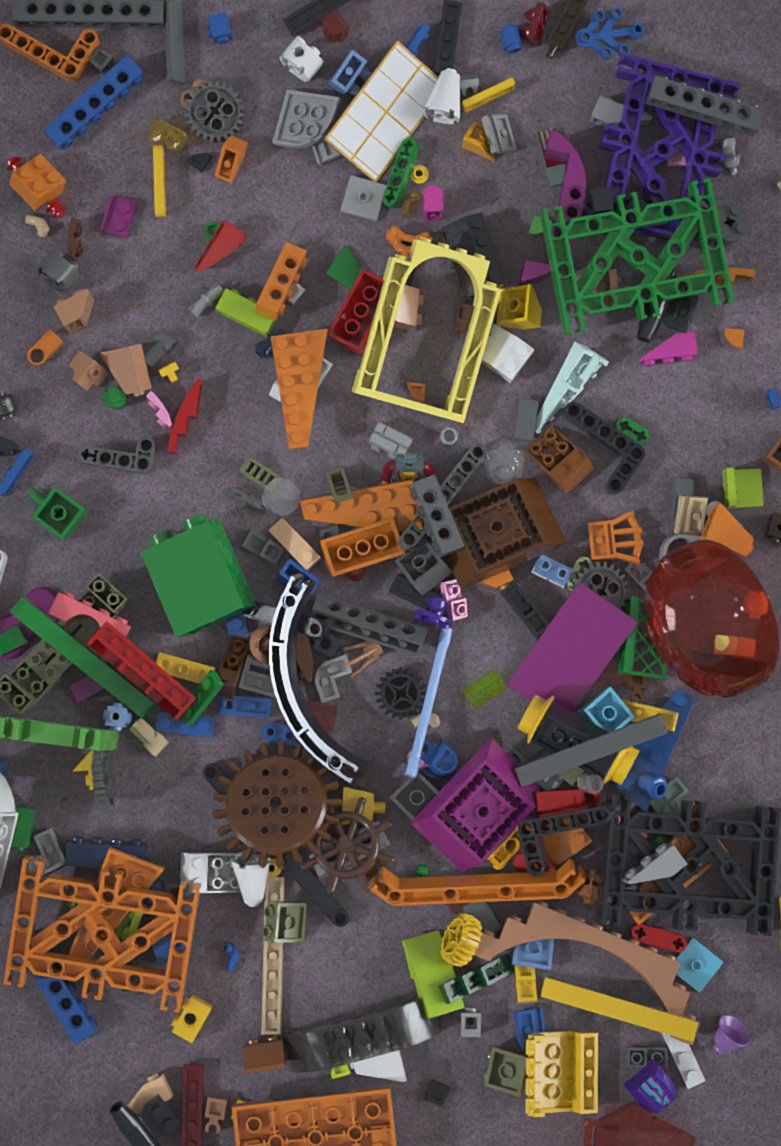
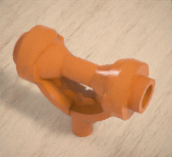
M392 225L391 229L388 228L386 233V240H389V244L393 245L394 249L401 256L407 257L406 261H408L412 246H405L401 242L413 243V240H419L420 237L430 239L431 244L433 241L430 232H421V234L415 236L405 234L401 231V228Z

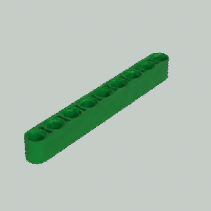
M22 596L10 610V613L141 718L144 719L156 705L146 694L25 597Z

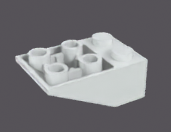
M181 852L180 881H189V885L185 888V893H195L196 890H192V886H195L196 882L202 883L200 893L240 892L231 863V858H235L236 853Z

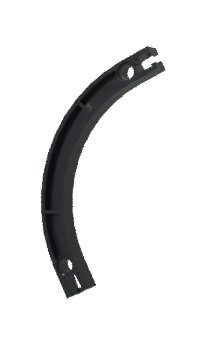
M301 573L291 575L275 611L271 627L269 663L274 692L286 722L305 749L321 764L351 784L359 780L361 773L358 771L365 768L367 763L347 751L326 733L311 712L299 683L295 659L297 629L304 607L316 583L312 580L303 582L301 585L303 587L299 591L300 581L305 576ZM348 765L353 767L354 770L352 771L351 769H349Z

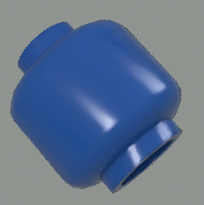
M646 772L638 781V790L649 799L658 800L665 795L667 782L664 777L656 773Z

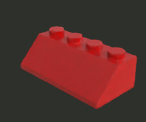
M363 268L327 333V336L361 357L364 355L384 283L383 278Z

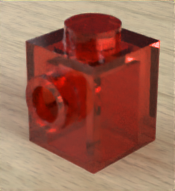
M337 9L321 19L322 32L328 40L331 39L333 43H336L348 37L349 26Z

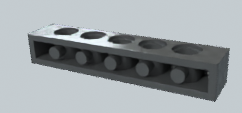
M665 76L654 77L645 103L752 137L759 130L764 109L759 108L756 104H745L739 99H729L723 97L720 93L707 92L701 87H690L684 82H674ZM665 91H670L673 96H668ZM683 96L689 97L691 102L685 101ZM701 102H706L709 107H704ZM719 107L724 108L727 113L721 112ZM738 113L743 114L745 119L740 118Z
M318 594L311 613L312 617L326 621L329 629L420 657L428 631L426 627Z

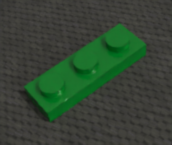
M210 670L193 691L192 695L196 699L182 714L186 724L193 725L224 686L216 671Z

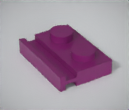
M110 195L100 231L127 239L137 202Z

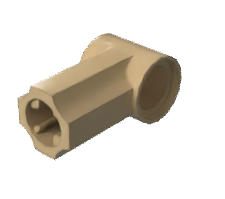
M143 718L136 721L130 728L132 733L144 743V747L155 757L169 744V741L160 732L155 731Z

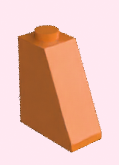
M720 503L713 505L699 541L739 558L749 556L754 547L752 545L754 539L732 514Z

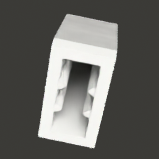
M397 1039L351 1051L352 1057L348 1058L351 1069H355L356 1074L400 1082L407 1081Z

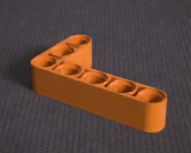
M9 24L0 25V41L3 45L71 83L77 82L81 78L89 64L87 60L100 46V40L96 31L85 29L66 57ZM5 33H11L9 37H3ZM90 37L95 38L91 43L86 42ZM21 42H27L24 47H19ZM37 51H43L42 55L35 56ZM80 53H84V54H85V56H84L83 58H81V59H78V58H77V55H78V54H80ZM59 60L57 65H51L52 61ZM70 69H75L73 74H67Z

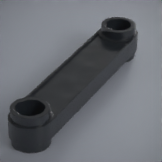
M254 600L256 606L252 607V612L250 608L241 612L246 617L272 624L277 606ZM302 614L297 632L313 637H322L328 632L329 626L322 619ZM317 624L320 626V632L317 631Z

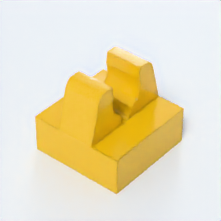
M176 361L158 369L162 377L168 375L171 383L178 380L174 372L179 369Z

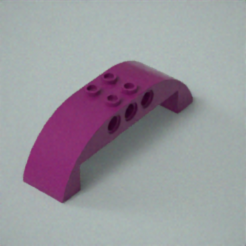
M551 130L544 158L565 163L563 183L561 184L557 206H562L565 225H567L571 219L583 217L586 211L587 202L584 201L586 174L581 158L572 144L561 134ZM553 228L552 235L559 237V231ZM576 240L569 241L570 250L572 249ZM548 255L546 264L525 260L518 286L534 285L552 275Z

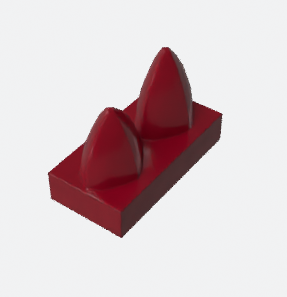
M537 2L536 7L524 13L525 18L531 22V25L518 28L520 37L529 40L534 46H540L550 12L544 3Z

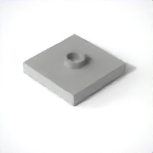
M350 175L340 212L377 222L387 185Z

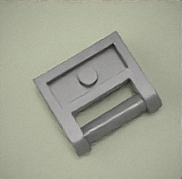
M248 654L238 688L276 698L271 676L250 671L251 665L270 670V664L260 662L253 658V655Z

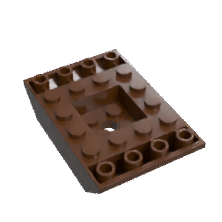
M516 478L449 507L464 547L445 557L461 590L567 544L535 478ZM499 523L503 528L500 531H494L492 526ZM439 531V536L442 539H446V533Z

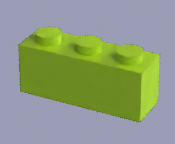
M225 289L215 308L217 313L268 337L276 321L255 312L257 300L251 297L246 299L241 296L242 293L235 289H231V291Z

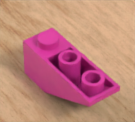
M695 331L687 332V334L678 333L673 335L640 358L638 363L648 367L654 366L655 362L662 361L663 364L674 363V360L681 359L682 362L692 361L698 354Z

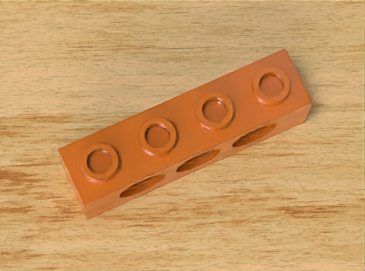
M287 242L285 243L256 303V313L275 321L279 315H283L286 308L284 303L286 299H291L294 291L292 287L294 284H298L301 276L299 272L301 269H305L307 265V250ZM272 296H277L279 299H273Z

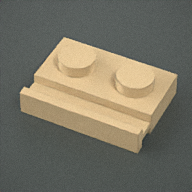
M679 495L674 533L702 535L708 501L707 497Z

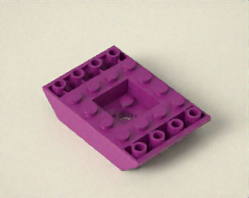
M490 738L410 823L460 871H464L481 865L536 807L535 792H539L541 786L534 782L522 787L514 770L515 767L520 765L493 738ZM486 806V812L479 815V809Z

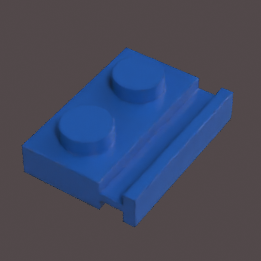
M542 1007L514 1011L518 1049L520 1052L526 1051V1040L529 1034L546 1031Z

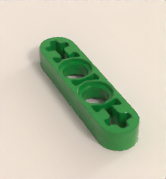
M412 137L405 138L402 141L383 195V203L390 209H396L400 206L420 149L418 142ZM407 160V166L401 169V163ZM398 178H402L401 184L395 186V181Z

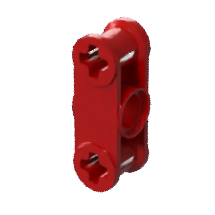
M634 923L630 927L631 937L649 946L677 953L683 952L687 947V941L683 936L667 929L644 923L640 925ZM641 927V930H643L644 933L640 934L638 937V935L635 933V930H639ZM678 939L681 942V945H677L675 948L673 940L677 941Z

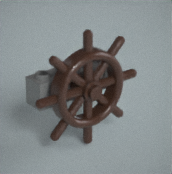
M364 797L358 799L354 812L343 811L335 813L333 807H328L327 814L338 817L339 824L325 822L322 830L328 831L333 826L339 838L331 836V840L326 841L317 835L313 840V844L316 845L319 853L316 856L314 854L309 855L310 859L300 865L302 870H307L314 866L321 879L331 875L327 887L329 894L334 893L339 879L358 878L363 890L369 891L371 886L365 873L374 866L377 860L393 864L395 861L393 856L380 852L381 849L391 845L385 830L391 828L393 823L391 820L383 823L379 821L370 822L365 816L361 815L366 803ZM351 821L345 834L340 822ZM358 823L364 826L365 828L358 831ZM371 838V842H370V843H368V844H363V843H362L363 841H365V840ZM322 842L329 843L330 845L323 848ZM337 855L334 861H327V859ZM368 856L366 861L360 865L359 860ZM349 865L353 867L351 870H342Z

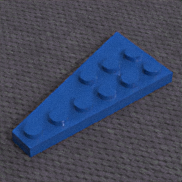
M680 688L661 708L679 713L675 731L667 730V734L632 746L639 750V753L624 782L620 785L610 780L625 795L631 796V800L644 812H647L652 799L639 792L638 781L646 772H653L663 776L676 742L694 704V700ZM611 766L608 767V769H607V771H606V773H605L604 776L607 775V773H608V771H609V769H610Z

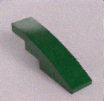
M507 953L492 959L491 962H486L439 985L445 1003L450 1004L463 996L470 995L483 987L499 981L515 972Z

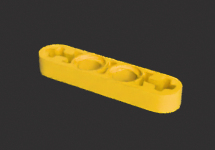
M153 145L155 216L166 217L164 146Z

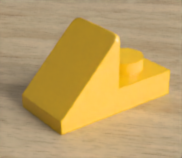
M90 751L73 770V772L88 770L85 780L89 790H93L91 770L93 751Z

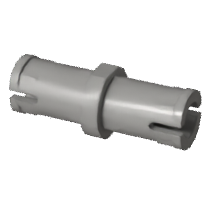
M216 283L206 294L200 295L201 298L189 307V310L194 316L198 317L206 308L213 305L212 303L224 293V290Z

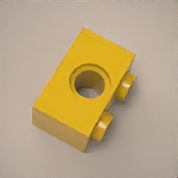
M192 995L190 999L186 997L181 1006L184 1009L181 1016L176 1015L171 1024L174 1026L172 1032L193 1043L213 1006L195 995ZM186 1014H194L196 1021L193 1023L188 1022Z

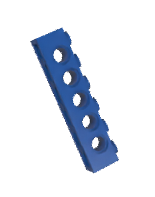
M126 55L44 128L45 134L60 150L69 148L73 144L72 140L75 137L82 136L91 123H97L101 119V114L105 111L109 112L119 98H125L129 94V89L133 86L137 87L143 81V71L129 55ZM122 75L128 77L125 83H120L118 79ZM107 88L114 89V93L112 95L108 96L104 94ZM95 100L100 102V105L97 108H92L90 106L91 103ZM79 113L86 114L84 120L79 121L76 119ZM66 125L72 126V130L69 133H64L62 130Z
M37 930L34 931V936L38 934ZM57 962L53 963L56 969H62V965L58 966ZM30 971L74 1045L98 1030L96 1028L98 1025L97 1021L92 1015H88L86 1011L87 1005L82 998L79 1000L77 997V989L72 982L69 983L68 980L33 975ZM54 981L61 983L62 989L60 991L53 988ZM64 998H69L72 1001L71 1007L64 1006ZM80 1015L82 1017V1024H76L73 1016Z

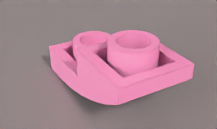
M150 391L146 397L149 400L148 404L155 411L159 409L155 414L158 418L157 422L164 429L168 426L172 430L173 422L167 409L159 398Z
M456 578L441 581L442 598L447 602V606H449L446 608L450 620L454 621L468 617L466 598L461 597V589Z

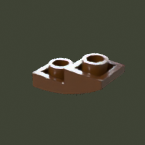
M71 217L68 229V251L71 259L77 261V258L82 256L84 249L80 239H77V237L81 236L83 227L79 219Z

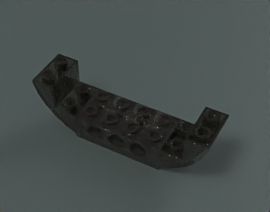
M417 996L411 1002L304 1031L301 1028L282 1033L292 1072L303 1073L332 1069L402 1050L438 1035L443 1031L439 1016L426 1018L422 999Z

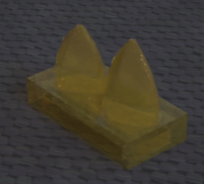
M157 117L152 120L148 132L149 142L161 141L166 144L167 149H176L180 152L186 146L187 133Z

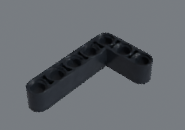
M577 402L568 403L564 409V417L623 458L605 484L608 494H619L646 455L645 449ZM573 407L577 410L578 414L571 416L568 413V409ZM584 419H592L593 426H586L584 424ZM600 429L608 430L609 436L602 437ZM618 439L623 440L625 447L618 448L615 441ZM633 450L640 452L641 457L639 459L632 457L631 452ZM621 466H628L630 473L628 475L623 474ZM616 481L619 484V490L611 489L610 482Z
M603 802L526 817L518 825V834L528 872L533 876H539L548 868L549 861L543 835L606 824L614 815L613 806ZM599 810H605L608 817L601 816ZM581 813L587 814L589 820H583L581 818ZM562 816L567 817L570 824H565L562 821ZM543 820L549 821L551 827H546L543 823ZM525 823L531 825L532 831L525 828ZM529 843H534L537 846V850L532 849ZM534 861L539 862L542 869L537 868L534 865Z

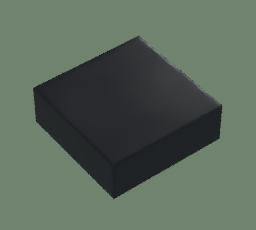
M432 1079L424 1098L443 1106L450 1087Z

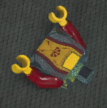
M412 453L396 454L394 459L385 463L381 478L383 482L379 485L413 479L416 482L434 475L435 468L432 464L425 461L423 455Z

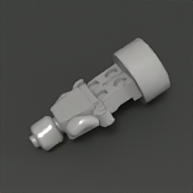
M728 138L720 141L721 149L724 150L725 154L723 163L725 168H730V175L734 176L737 174V168L735 167L739 165L740 154L736 155L735 138Z

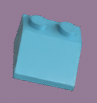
M611 686L591 699L575 713L608 732L624 727L635 717Z

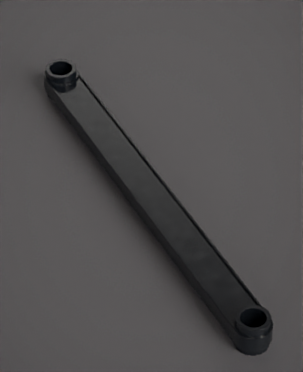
M216 764L206 765L203 769L204 778L217 793L227 794L229 787L222 785L218 780L219 776L227 777V775ZM209 767H214L217 771L214 778H210L207 775ZM248 809L243 811V815L249 814ZM264 828L262 833L267 834L269 829ZM293 853L284 855V868L334 925L338 927L345 926L349 921V914L332 894L327 892V888L310 869L302 870L300 868V865L293 858ZM343 913L346 916L345 922L338 923L335 920V915Z

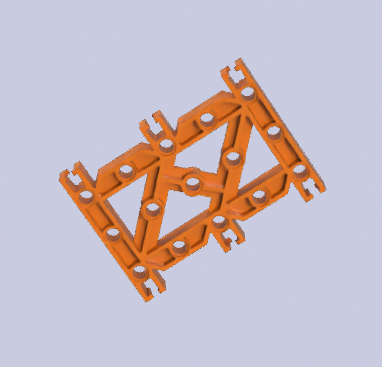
M26 855L22 861L3 985H11L13 979L11 977L12 970L20 971L17 987L23 988L27 981L28 968L33 975L77 981L82 976H85L82 991L83 998H87L89 994H92V990L89 989L91 982L99 984V990L97 995H94V999L102 1000L107 980L113 988L155 994L160 989H163L160 1010H168V1002L166 1000L167 996L171 995L177 996V1003H174V1012L180 1013L202 883L196 882L195 886H192V890L196 891L194 898L184 896L185 888L189 885V881L182 880L177 901L172 893L129 886L121 892L124 870H116V884L112 885L107 884L110 868L104 867L101 872L99 887L94 880L51 874L43 879L46 858L40 857L38 860H35V864L38 865L36 873L29 871V861L33 860L34 856ZM26 879H33L35 886H29ZM66 885H71V886H73V887H74V892H73V893L67 892L66 889H65V886H66ZM110 891L113 893L114 898L107 899L104 892ZM40 896L80 903L34 936ZM150 898L153 904L146 905L143 899ZM189 904L192 910L186 912L183 910L182 905ZM107 908H115L158 916L121 942L115 934L112 925L104 919L101 913ZM21 917L27 918L28 921H29V924H28V925L22 924L21 921H20V918H21ZM59 924H66L68 931H62ZM82 926H85L91 934L93 942L99 945L104 955L98 959H91L47 951L68 938ZM98 931H106L107 937L99 936ZM172 931L166 971L126 964ZM143 936L147 942L141 944L137 941V937ZM183 943L186 949L179 950L176 944ZM14 956H20L23 963H17ZM53 963H60L62 965V969H56L53 966ZM92 969H99L101 971V975H94ZM138 975L140 977V981L134 982L131 979V976ZM176 981L180 987L172 988L170 982Z

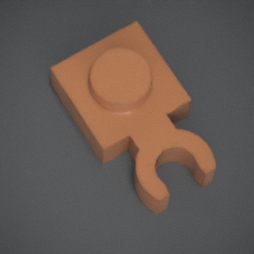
M208 1096L205 1117L210 1118L205 1126L206 1132L209 1131L210 1125H215L217 1128L216 1133H219L221 1129L219 1120L225 1119L228 1099Z

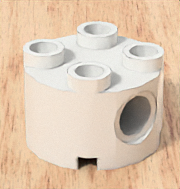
M299 36L290 43L280 56L282 64L285 67L288 65L290 67L289 71L304 82H309L324 62L319 57V50L314 46H307L306 42Z

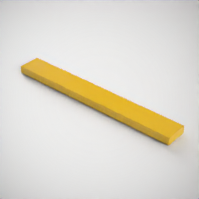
M545 977L540 997L694 1042L698 1021Z

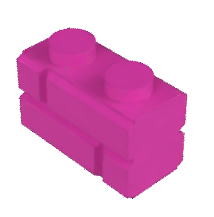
M429 186L423 190L424 220L441 221L444 210L443 189L438 188V186Z

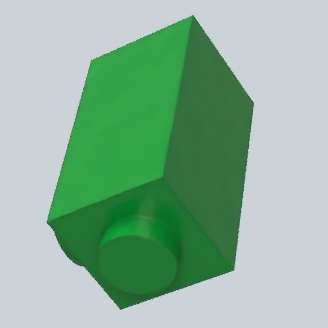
M15 806V811L19 814L11 843L13 850L25 851V848L31 847L37 808Z

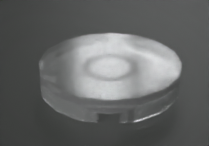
M276 478L265 486L262 493L263 504L269 512L277 516H287L299 506L300 492L292 481L285 478Z

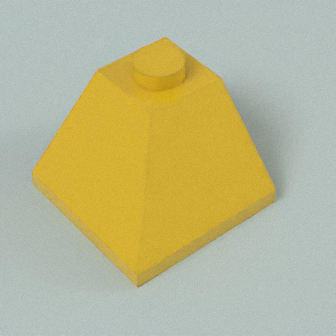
M527 284L501 290L498 301L497 326L522 330L540 328L542 308L533 285Z

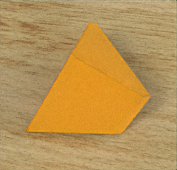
M474 121L463 138L462 148L495 162L484 126Z

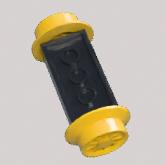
M535 695L517 728L528 734V744H530L535 736L533 743L552 753L609 733L607 730L554 702L552 704L554 695L547 700ZM629 747L577 767L602 780L608 767L611 766L602 784L604 785L612 780L622 785L639 750Z

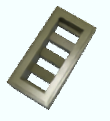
M251 456L247 457L239 469L240 474L270 493L273 492L282 478ZM251 463H253L254 466L249 473L246 472ZM257 468H261L257 476L254 477L253 474ZM264 472H267L266 477L261 482L260 478L262 477ZM272 475L274 479L272 480L270 485L267 486L266 483Z
M344 467L326 472L334 502L338 503L352 499L353 494Z

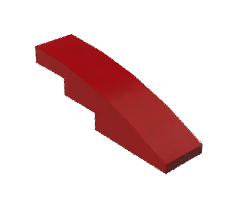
M201 379L195 381L177 413L167 448L169 454H177L179 436L187 437L189 419H197L203 384Z

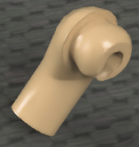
M27 214L25 223L36 226L38 236L46 237L49 231L46 221L41 217Z
M431 713L429 724L433 728L440 725V720L437 714ZM421 714L411 719L415 728L419 724Z

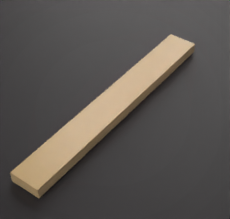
M267 877L264 909L268 905V901H284L285 877ZM264 915V926H266V917H265V915ZM268 941L263 943L261 1035H281L283 943Z

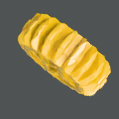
M460 913L451 920L450 925H447V930L444 932L443 941L440 945L442 947L440 953L442 954V959L448 962V964L462 967L472 960L476 949L479 948L478 945L481 942L480 937L482 935V926L477 918L470 914Z

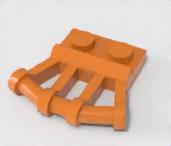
M633 510L613 520L588 523L592 561L619 559L640 565L641 559L639 558L644 546V540L641 537L643 529L634 517L636 514ZM625 520H628L632 527L613 529L614 526ZM634 535V541L615 543L614 536ZM634 547L632 556L616 552V549Z

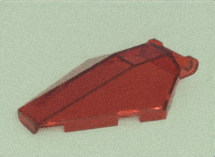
M631 1102L599 1119L583 1118V1125H585L583 1146H591L593 1126H595L593 1146H695V1137Z

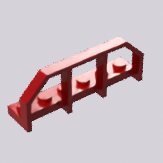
M106 621L94 636L86 642L175 720H178L196 699L109 622Z

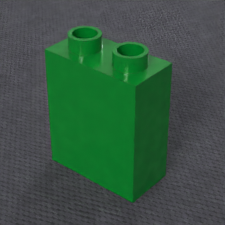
M204 514L185 520L183 525L186 531L173 536L171 530H165L151 536L149 539L152 547L141 551L176 638L192 635L256 606L221 521L206 520Z

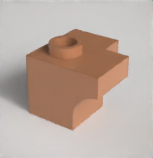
M81 351L77 353L69 364V367L74 370L72 380L86 391H88L92 384L99 387L109 374L99 363Z

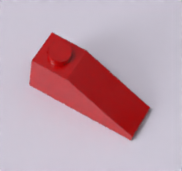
M223 220L194 268L201 272L234 252L237 247L240 248L243 245L246 234L231 223Z

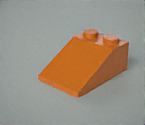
M562 816V821L565 824H570L569 819ZM548 822L547 824H545V826L548 827V828H550V827H551L550 822ZM583 828L542 836L547 856L556 865H559L592 842Z

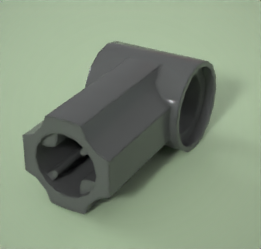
M165 329L160 330L153 338V342L143 352L145 362L153 368L165 354L170 353L176 347L178 341Z

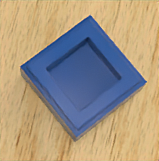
M776 387L769 389L765 395L770 409L774 410L781 406V401Z

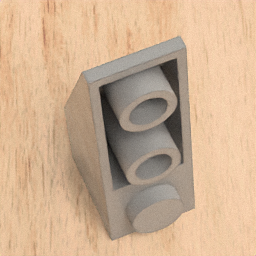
M599 96L590 122L603 127L606 124L618 127L623 103H617L608 96ZM643 111L640 125H649L652 116Z
M664 843L656 849L657 852L652 856L649 855L642 859L641 865L636 869L632 868L627 871L626 877L622 881L627 884L671 877L686 866L687 863L674 845Z

